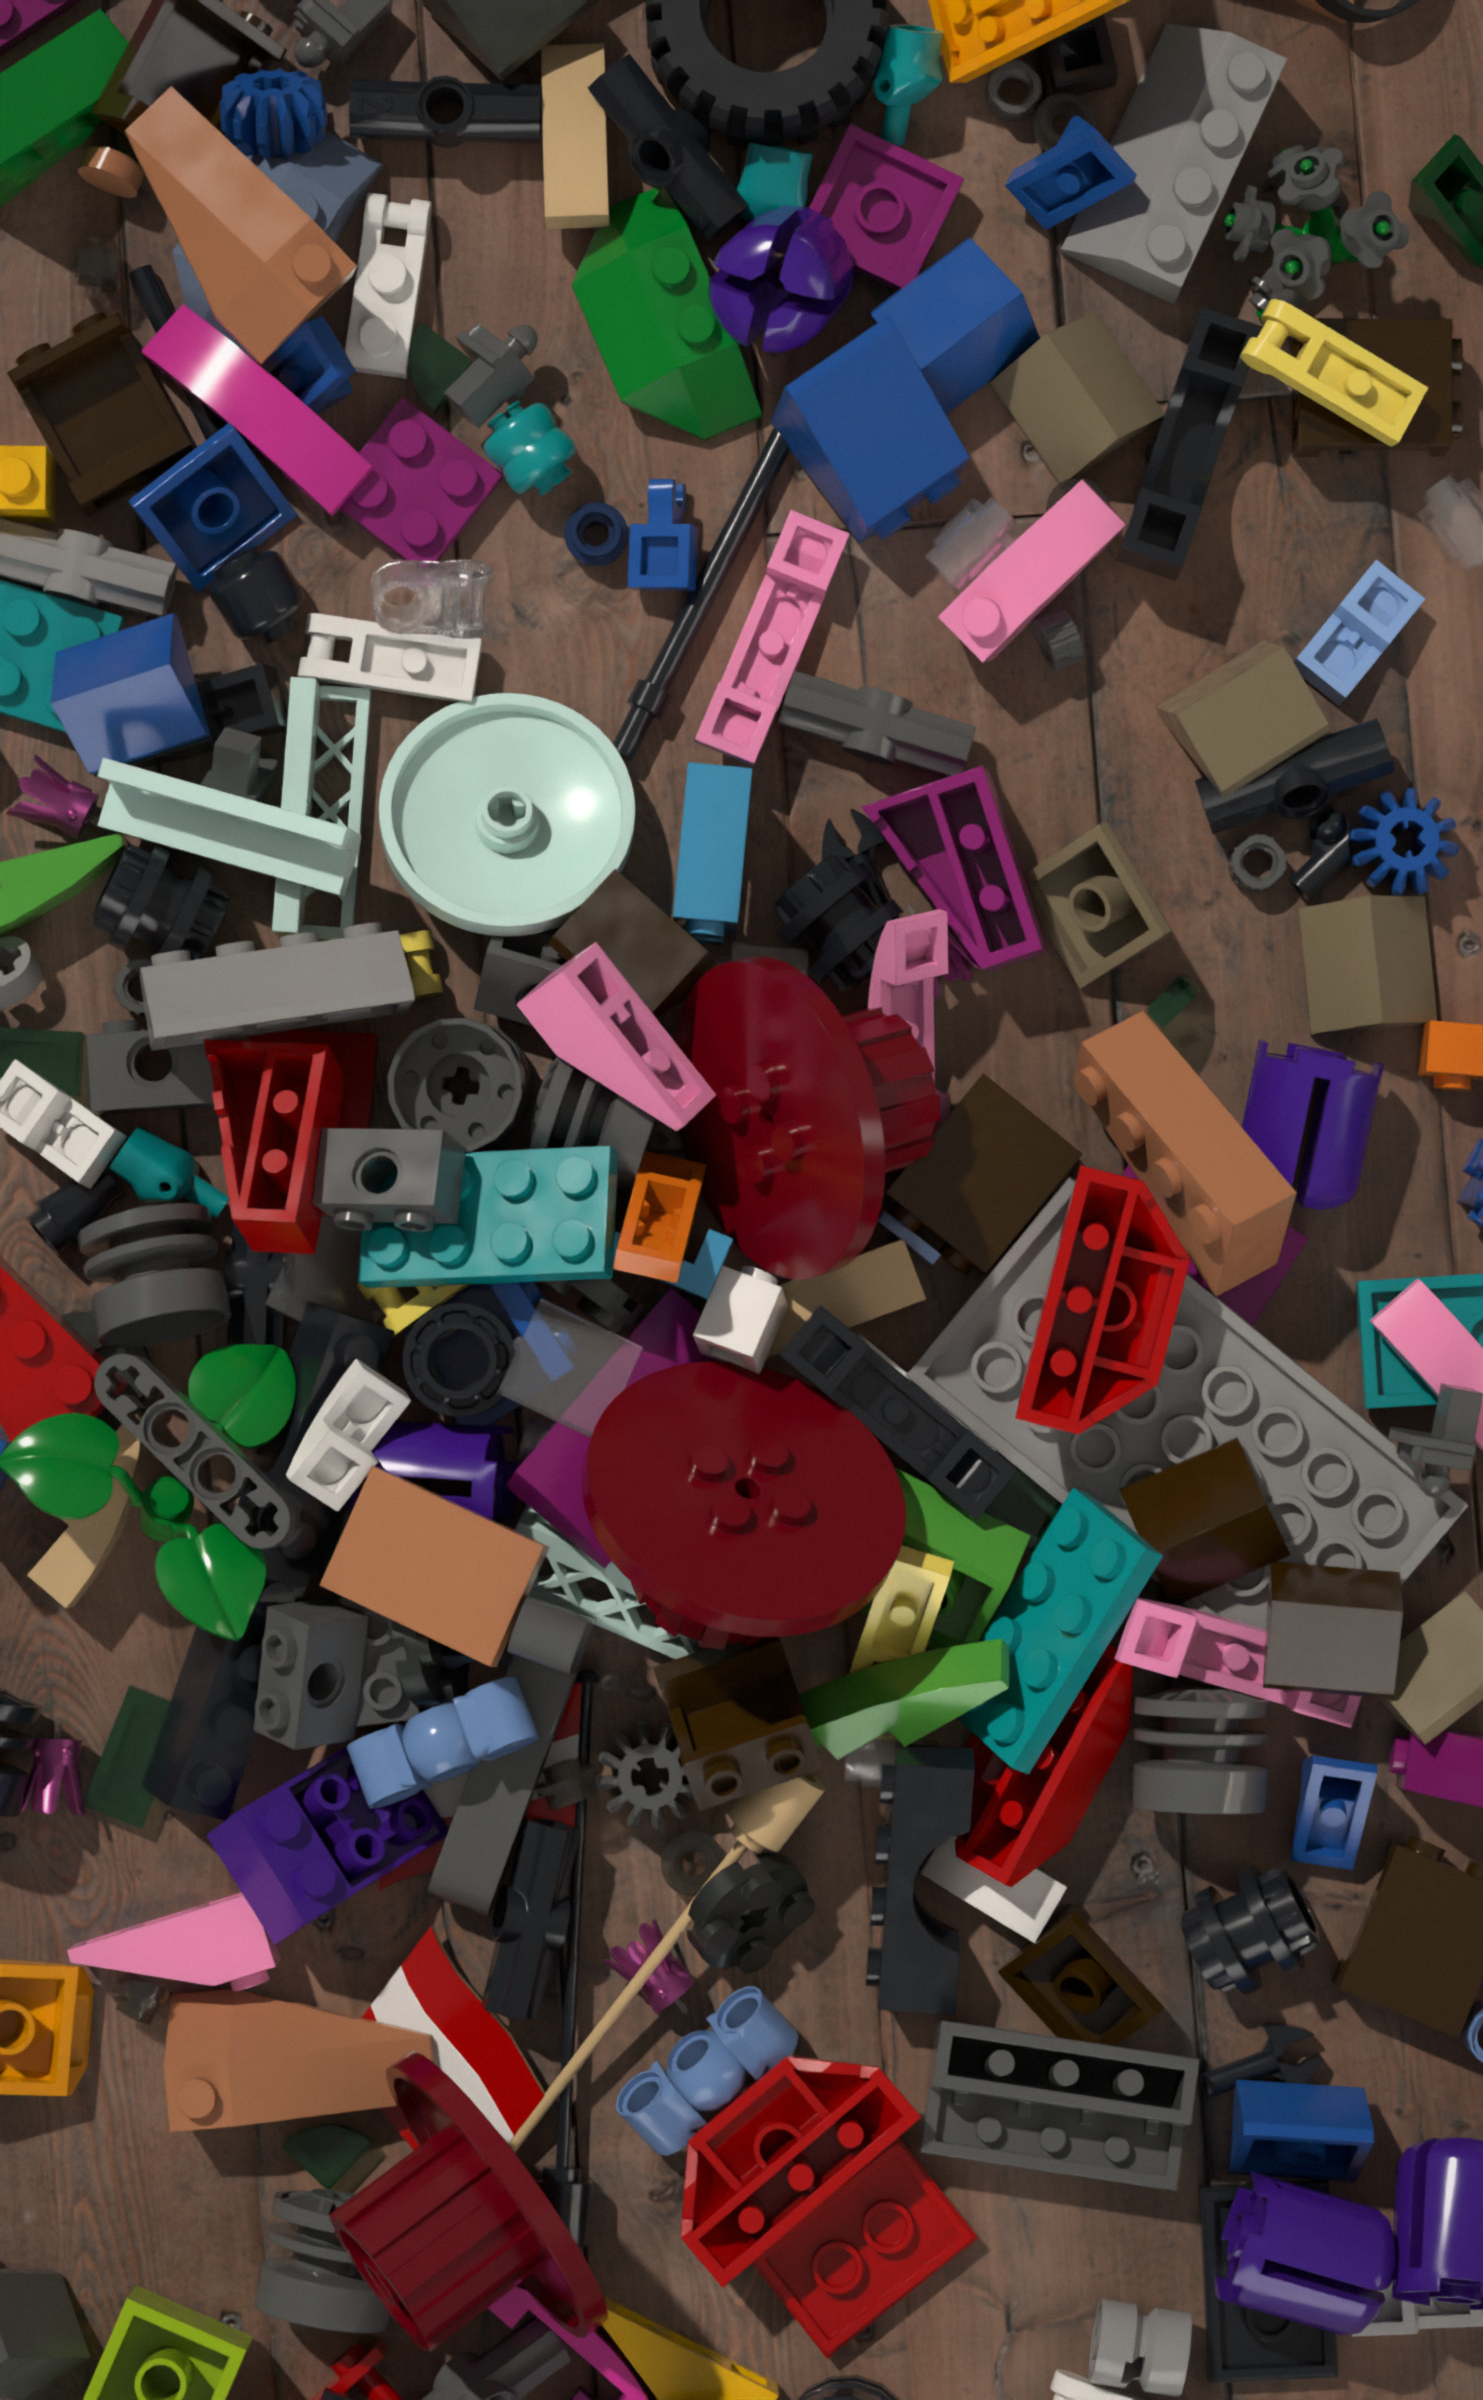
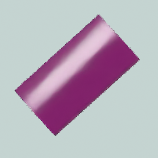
M672 1287L518 1467L505 1485V1487L604 1569L611 1562V1559L607 1556L591 1528L582 1496L584 1456L598 1420L616 1396L628 1386L647 1375L681 1364L719 1361L700 1354L693 1333L702 1314Z

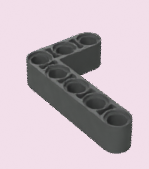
M527 1596L508 1644L507 1653L513 1654L505 1677H517L540 1738L521 1750L497 1757L495 1760H480L479 1764L471 1769L435 1866L427 1895L488 1917L595 1628L596 1618L538 1597Z

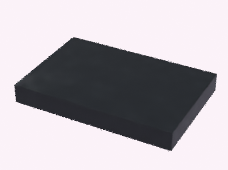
M1327 2180L1287 2181L1329 2194V2182ZM1253 2182L1198 2185L1206 2362L1209 2383L1338 2377L1336 2333L1217 2298L1215 2295V2275L1227 2279L1229 2261L1227 2260L1228 2241L1221 2240L1227 2216L1238 2188L1252 2190L1254 2185Z

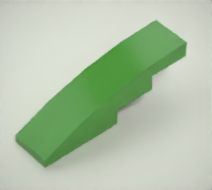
M121 833L0 862V937L26 926L83 891L116 865L123 850L129 847L128 840Z
M995 1639L937 1648L872 1665L799 1694L816 1747L822 1744L839 1760L888 1731L904 1747L908 1746L1009 1688V1646L1003 1639Z

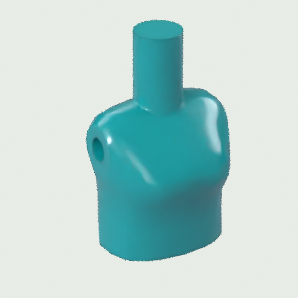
M911 24L888 25L881 60L874 77L875 96L886 105L881 139L894 145L904 146L911 106L923 101L941 84L944 78L939 61L942 31Z
M748 142L744 170L737 191L747 202L749 208L739 218L751 222L759 214L778 209L784 205L807 207L808 178L814 154L787 147L765 146L764 143Z
M141 1125L136 1128L126 1141L109 1170L131 1184L139 1200L142 1202H173L184 1197L193 1204L205 1205L211 1210V1215L217 1219L229 1201V1197L199 1177V1163L191 1153L167 1142Z

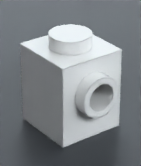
M725 1266L721 1267L693 1333L700 1354L721 1362H731L758 1374L761 1372L788 1308L783 1289L777 1285L778 1280L773 1275L752 1266H743L741 1272Z

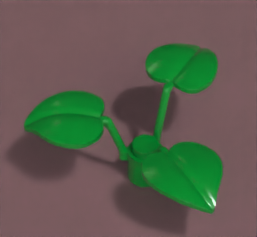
M234 1344L216 1348L198 1361L188 1381V1399L221 1432L224 1430L225 1434L234 1444L244 1449L258 1448L276 1438L288 1422L294 1405L296 1380L293 1365L287 1353L276 1345ZM67 1413L46 1418L24 1430L8 1445L0 1457V1469L17 1484L31 1503L41 1511L60 1519H85L100 1511L112 1495V1478L118 1480L130 1497L129 1503L132 1506L140 1507L138 1521L143 1532L154 1540L166 1542L159 1549L155 1562L156 1581L166 1600L186 1619L211 1634L232 1641H239L243 1637L251 1614L264 1588L266 1561L263 1551L242 1542L225 1524L211 1525L199 1534L195 1526L189 1524L194 1507V1495L178 1478L161 1477L152 1481L145 1491L139 1490L124 1468L112 1465L119 1450V1438L116 1432L102 1420L81 1413Z

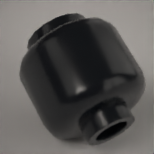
M254 545L227 560L213 571L218 580L214 582L210 589L211 600L236 638L247 640L260 635L267 645L284 636L298 625L292 615L301 608L305 599L304 591L278 552L273 550L260 552L258 547Z

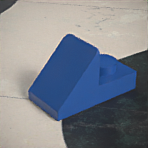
M1076 115L1070 120L1055 147L1014 169L1004 186L1035 220L1047 230L1130 185L1137 174L1093 126Z
M324 317L305 322L260 365L316 414L343 400L353 391L348 378L356 370Z
M1314 1755L1302 1760L1301 1798L1290 1840V1861L1349 1870L1354 1869L1377 1777V1765Z

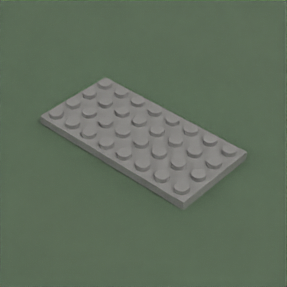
M1070 1176L906 1374L909 1379L1060 1503H1064L1074 1487L1093 1496L1136 1533L1137 1531L1121 1495L1120 1488L1235 1437H1238L1291 1554L1276 1562L1400 1572L1402 1585L1469 1506L1465 1500L1450 1488L1440 1497L1431 1498L1426 1496L1420 1486L1419 1475L1420 1472L1424 1471V1467L1420 1463L1410 1461L1409 1458H1403L1396 1454L1397 1445L1219 1298H1215L1208 1289L1188 1273L1185 1278L1157 1386L1098 1421L1079 1435L1015 1419L1036 1325L1063 1221L1075 1184V1180ZM1270 1564L1187 1600L1183 1604L1191 1609L1266 1629ZM1154 1571L1151 1577L1161 1585Z

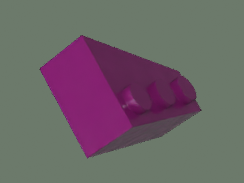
M982 765L861 807L897 853V856L907 870L911 872L932 900L936 909L947 912L948 925L982 970L991 972L1050 952L990 770Z

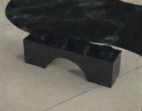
M1202 306L1115 561L1176 581L1183 567L1227 428L1250 367L1242 361L1241 353L1250 338L1258 337L1263 326Z
M895 1743L894 1765L882 1764L879 1803L891 1804L889 1826L877 1825L874 1863L875 1865H886L884 1887L872 1886L870 1925L881 1926L880 1948H867L865 1986L877 1987V2010L955 2015L960 1960L958 1930L940 1922L925 1909L915 1892L914 1880L923 1860L934 1848L950 1838L970 1832L975 1775L973 1748L909 1744L904 1747L901 1743Z

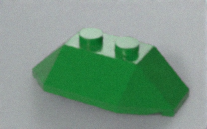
M664 186L655 187L610 206V226L596 229L571 285L621 403L659 421L684 430L703 441L761 418L763 414L738 342L734 341L716 321L708 297L709 274L690 230Z

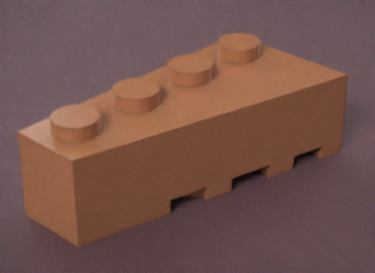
M1141 1011L1081 1042L1073 1079L1079 1095L1092 1107L1137 1178L1145 1182L1192 1263L1215 1298L1276 1265L1297 1192L1148 1015Z

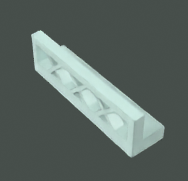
M291 677L281 801L282 809L312 817L314 800L324 811L317 819L327 822L332 820L334 824L345 826L336 814L349 804L348 828L361 835L372 694L370 688L319 685L316 678ZM320 700L357 703L355 727L335 745L318 726ZM319 737L329 750L316 760L317 739ZM354 741L351 764L341 751ZM336 757L351 774V787L349 792L329 807L314 790L315 774ZM360 846L345 897L338 896L342 900L340 927L304 925L306 899L317 890L276 878L272 932L278 938L303 932H317L318 939L321 941L344 938L343 928L355 925Z
M102 759L98 777L110 782L97 826L345 897L362 835L350 828L110 759Z
M526 1505L515 1531L550 1547L546 1557L555 1572L541 1577L537 1576L528 1596L538 1597L596 1618L595 1625L673 1659L705 1649L699 1647L697 1640L681 1634L674 1637L662 1627L656 1628L642 1622L635 1607L643 1604H639L631 1581L621 1573L616 1565L611 1561L604 1569L531 1507ZM589 1577L603 1581L607 1584L614 1598L601 1602L591 1600L583 1596L576 1581Z

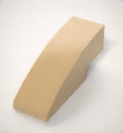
M604 43L545 45L541 48L544 205L547 229L600 228L610 226L607 113L588 89L605 72Z
M901 1239L858 1255L851 1263L837 1271L805 1280L794 1279L778 1285L783 1289L788 1308L767 1358L776 1356L781 1352L819 1305H822L845 1326L852 1328L926 1300L905 1240Z
M140 1411L135 1416L141 1421L144 1413ZM122 1424L116 1430L119 1438V1450L112 1465L124 1468L138 1487L147 1447ZM112 1478V1495L107 1504L100 1511L85 1519H61L69 1527L27 1575L66 1609L75 1607L102 1570L122 1533L132 1505L129 1503V1495L119 1481Z

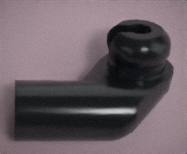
M1326 805L1319 812L1309 817L1311 858L1288 878L1293 888L1308 902L1351 863L1350 822L1347 816L1333 805Z

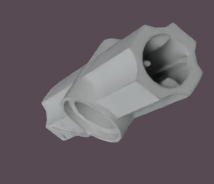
M5 518L0 519V577L41 587L44 593L86 606L97 607L98 602L153 618L166 616L176 588L178 566L176 563L113 548L114 544L110 541L84 532L59 529L58 533L35 528L25 523L12 522Z

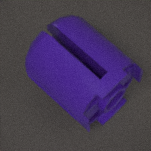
M784 205L778 209L759 214L720 248L713 263L720 270L709 279L708 297L716 321L734 341L748 347L765 330L762 351L780 354L804 346L843 308L853 287L855 262L853 257H850L844 238L833 227L832 224L834 222L830 218L809 207ZM783 263L780 275L774 273V267L777 269Z
M1259 1039L1242 1128L1292 1186L1314 1078L1318 1077L1297 1186L1296 1202L1300 1203V1206L1303 1208L1315 1210L1332 1209L1350 1202L1358 1191L1385 1064L1374 1061L1372 1073L1354 1069L1355 1061L1346 1060L1347 1057L1344 1056V1053L1288 1043L1286 1055L1268 1053V1042L1264 1039Z
M396 1420L372 1450L373 1455L378 1461L375 1466L397 1476L472 1482L471 1495L436 1494L500 1524L502 1518L515 1519L517 1496L505 1487L519 1467L518 1462L506 1461L503 1434H515L511 1426H475ZM356 1489L347 1500V1510L350 1515L362 1489Z
M1463 2137L1422 2140L1408 2147L1397 2162L1393 2234L1396 2242V2266L1391 2282L1393 2284L1392 2298L1430 2306V2300L1451 2304L1470 2305L1469 2310H1483V2140Z
M1251 2171L1254 2187L1252 2190L1238 2188L1222 2233L1221 2240L1228 2241L1227 2260L1229 2261L1227 2279L1215 2275V2295L1217 2298L1343 2336L1361 2333L1379 2315L1386 2299L1384 2293L1378 2290L1381 2291L1390 2287L1396 2266V2242L1389 2220L1375 2207Z

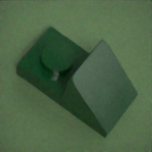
M1454 134L1411 181L1408 208L1412 213L1437 221L1468 264L1483 269V165L1463 138Z

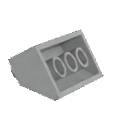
M1166 23L1110 143L1112 148L1137 176L1130 185L1078 212L1060 252L1175 305L1281 77L1287 58L1231 32Z
M366 923L343 928L344 938L319 942L317 932H303L280 937V948L255 951L254 941H242L216 946L217 957L191 960L189 950L151 956L152 966L141 967L139 974L151 1051L204 1043L203 1039L229 1040L405 1014L415 1001L398 930L382 932L381 923Z

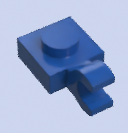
M649 479L648 524H630L628 588L635 591H696L698 527L692 524H680L686 508V485L676 484L675 479Z

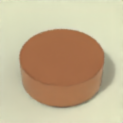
M98 145L86 149L78 168L79 175L91 185L102 191L125 198L137 196L145 176L141 165L133 158L115 149Z

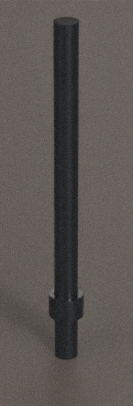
M773 428L696 579V591L689 592L646 679L637 680L627 700L631 708L612 743L621 758L625 760H633L653 719H661L672 698L667 691L790 452L785 439L775 428Z

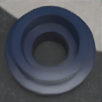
M592 502L580 506L570 515L565 526V542L569 552L576 560L588 566L599 567L614 562L621 556L627 545L628 529L623 516L614 507L605 503ZM593 525L603 526L609 533L607 541L600 546H592L584 539L586 530Z

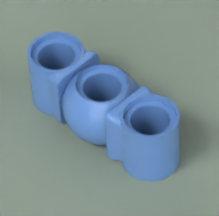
M510 1676L491 1681L469 1691L464 1696L454 1698V1703L435 1706L414 1715L407 1721L406 1725L394 1724L350 1743L347 1746V1750L368 1807L374 1809L399 1802L415 1795L422 1789L432 1787L435 1782L456 1777L475 1768L480 1760L492 1761L497 1757L521 1750L536 1742L540 1737L517 1677Z
M746 1986L738 1989L723 2001L716 2013L706 2018L713 2030H697L681 2038L669 2054L667 2069L659 2061H655L651 2065L650 2070L641 2072L631 2078L617 2096L616 2110L618 2114L658 2155L668 2156L684 2148L688 2143V2139L698 2129H701L708 2123L701 2112L720 2111L742 2094L745 2088L748 2072L757 2081L786 2055H792L798 2042L797 2030L756 1986Z

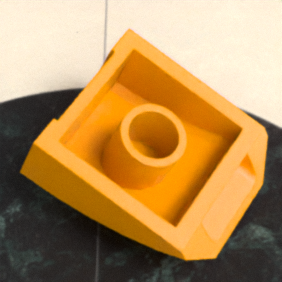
M0 1959V2094L72 2096L88 2067L94 1988L83 1966Z

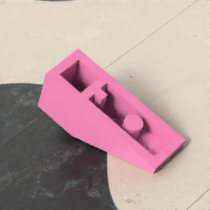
M1082 479L993 561L938 618L982 663L994 660L1127 524Z
M597 942L549 974L516 1004L556 1056L675 1131L684 1127L716 1096V1093Z
M242 1892L79 1942L67 1950L71 1963L209 1986H216L230 1981L233 1992L269 1981L267 1969L276 1967L281 1961L277 1944L274 1945Z

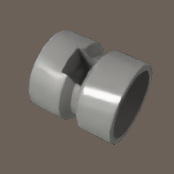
M1100 2298L1090 2345L1089 2383L1126 2388L1132 2380H1138L1144 2392L1180 2397L1186 2379L1192 2338L1191 2312L1155 2306L1148 2315L1140 2313L1136 2303Z

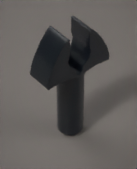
M851 809V818L861 836L857 846L858 853L854 854L850 848L839 843L837 833L829 818L824 829L821 858L823 861L832 854L834 856H842L852 868L863 862L872 872L873 876L861 889L879 909L888 903L889 899L872 858L876 847L888 844V841L867 816Z
M1263 2024L1262 2026L1268 2039L1262 2050L1202 2073L1200 2082L1203 2091L1208 2097L1212 2098L1235 2089L1236 2080L1257 2081L1268 2076L1284 2080V2083L1305 2084L1315 2073L1323 2057L1319 2053L1292 2064L1284 2059H1276L1283 2055L1289 2043L1301 2041L1314 2036V2034L1309 2029L1293 2024Z

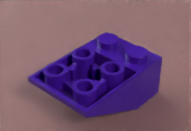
M381 1725L373 1731L369 1732L368 1734L385 1728L383 1727V1725ZM346 1746L237 1811L206 1836L270 1939L276 1945L445 1838L449 1830L423 1789L399 1802L370 1809Z

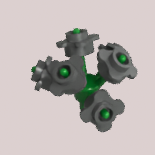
M1298 145L1289 149H1283L1269 163L1271 170L1267 173L1269 178L1261 187L1264 192L1275 190L1282 203L1296 205L1299 209L1308 211L1311 218L1305 223L1303 229L1275 223L1276 211L1274 204L1256 200L1257 188L1250 185L1244 189L1241 203L1232 202L1226 212L1223 235L1226 240L1233 242V258L1235 261L1243 262L1247 257L1248 251L1263 253L1269 243L1274 250L1272 267L1261 278L1255 276L1247 282L1249 287L1255 292L1249 301L1257 310L1256 315L1260 319L1271 299L1285 301L1300 310L1307 303V300L1320 297L1326 289V283L1323 279L1327 276L1331 265L1339 264L1346 260L1351 263L1360 262L1363 267L1368 269L1377 268L1382 265L1384 256L1393 249L1404 248L1409 241L1408 227L1398 221V218L1391 209L1392 200L1390 196L1382 191L1370 193L1364 206L1345 212L1341 220L1335 217L1331 204L1339 197L1342 191V182L1338 169L1345 161L1339 149L1328 148L1324 150L1322 146H1317L1305 151L1302 145Z

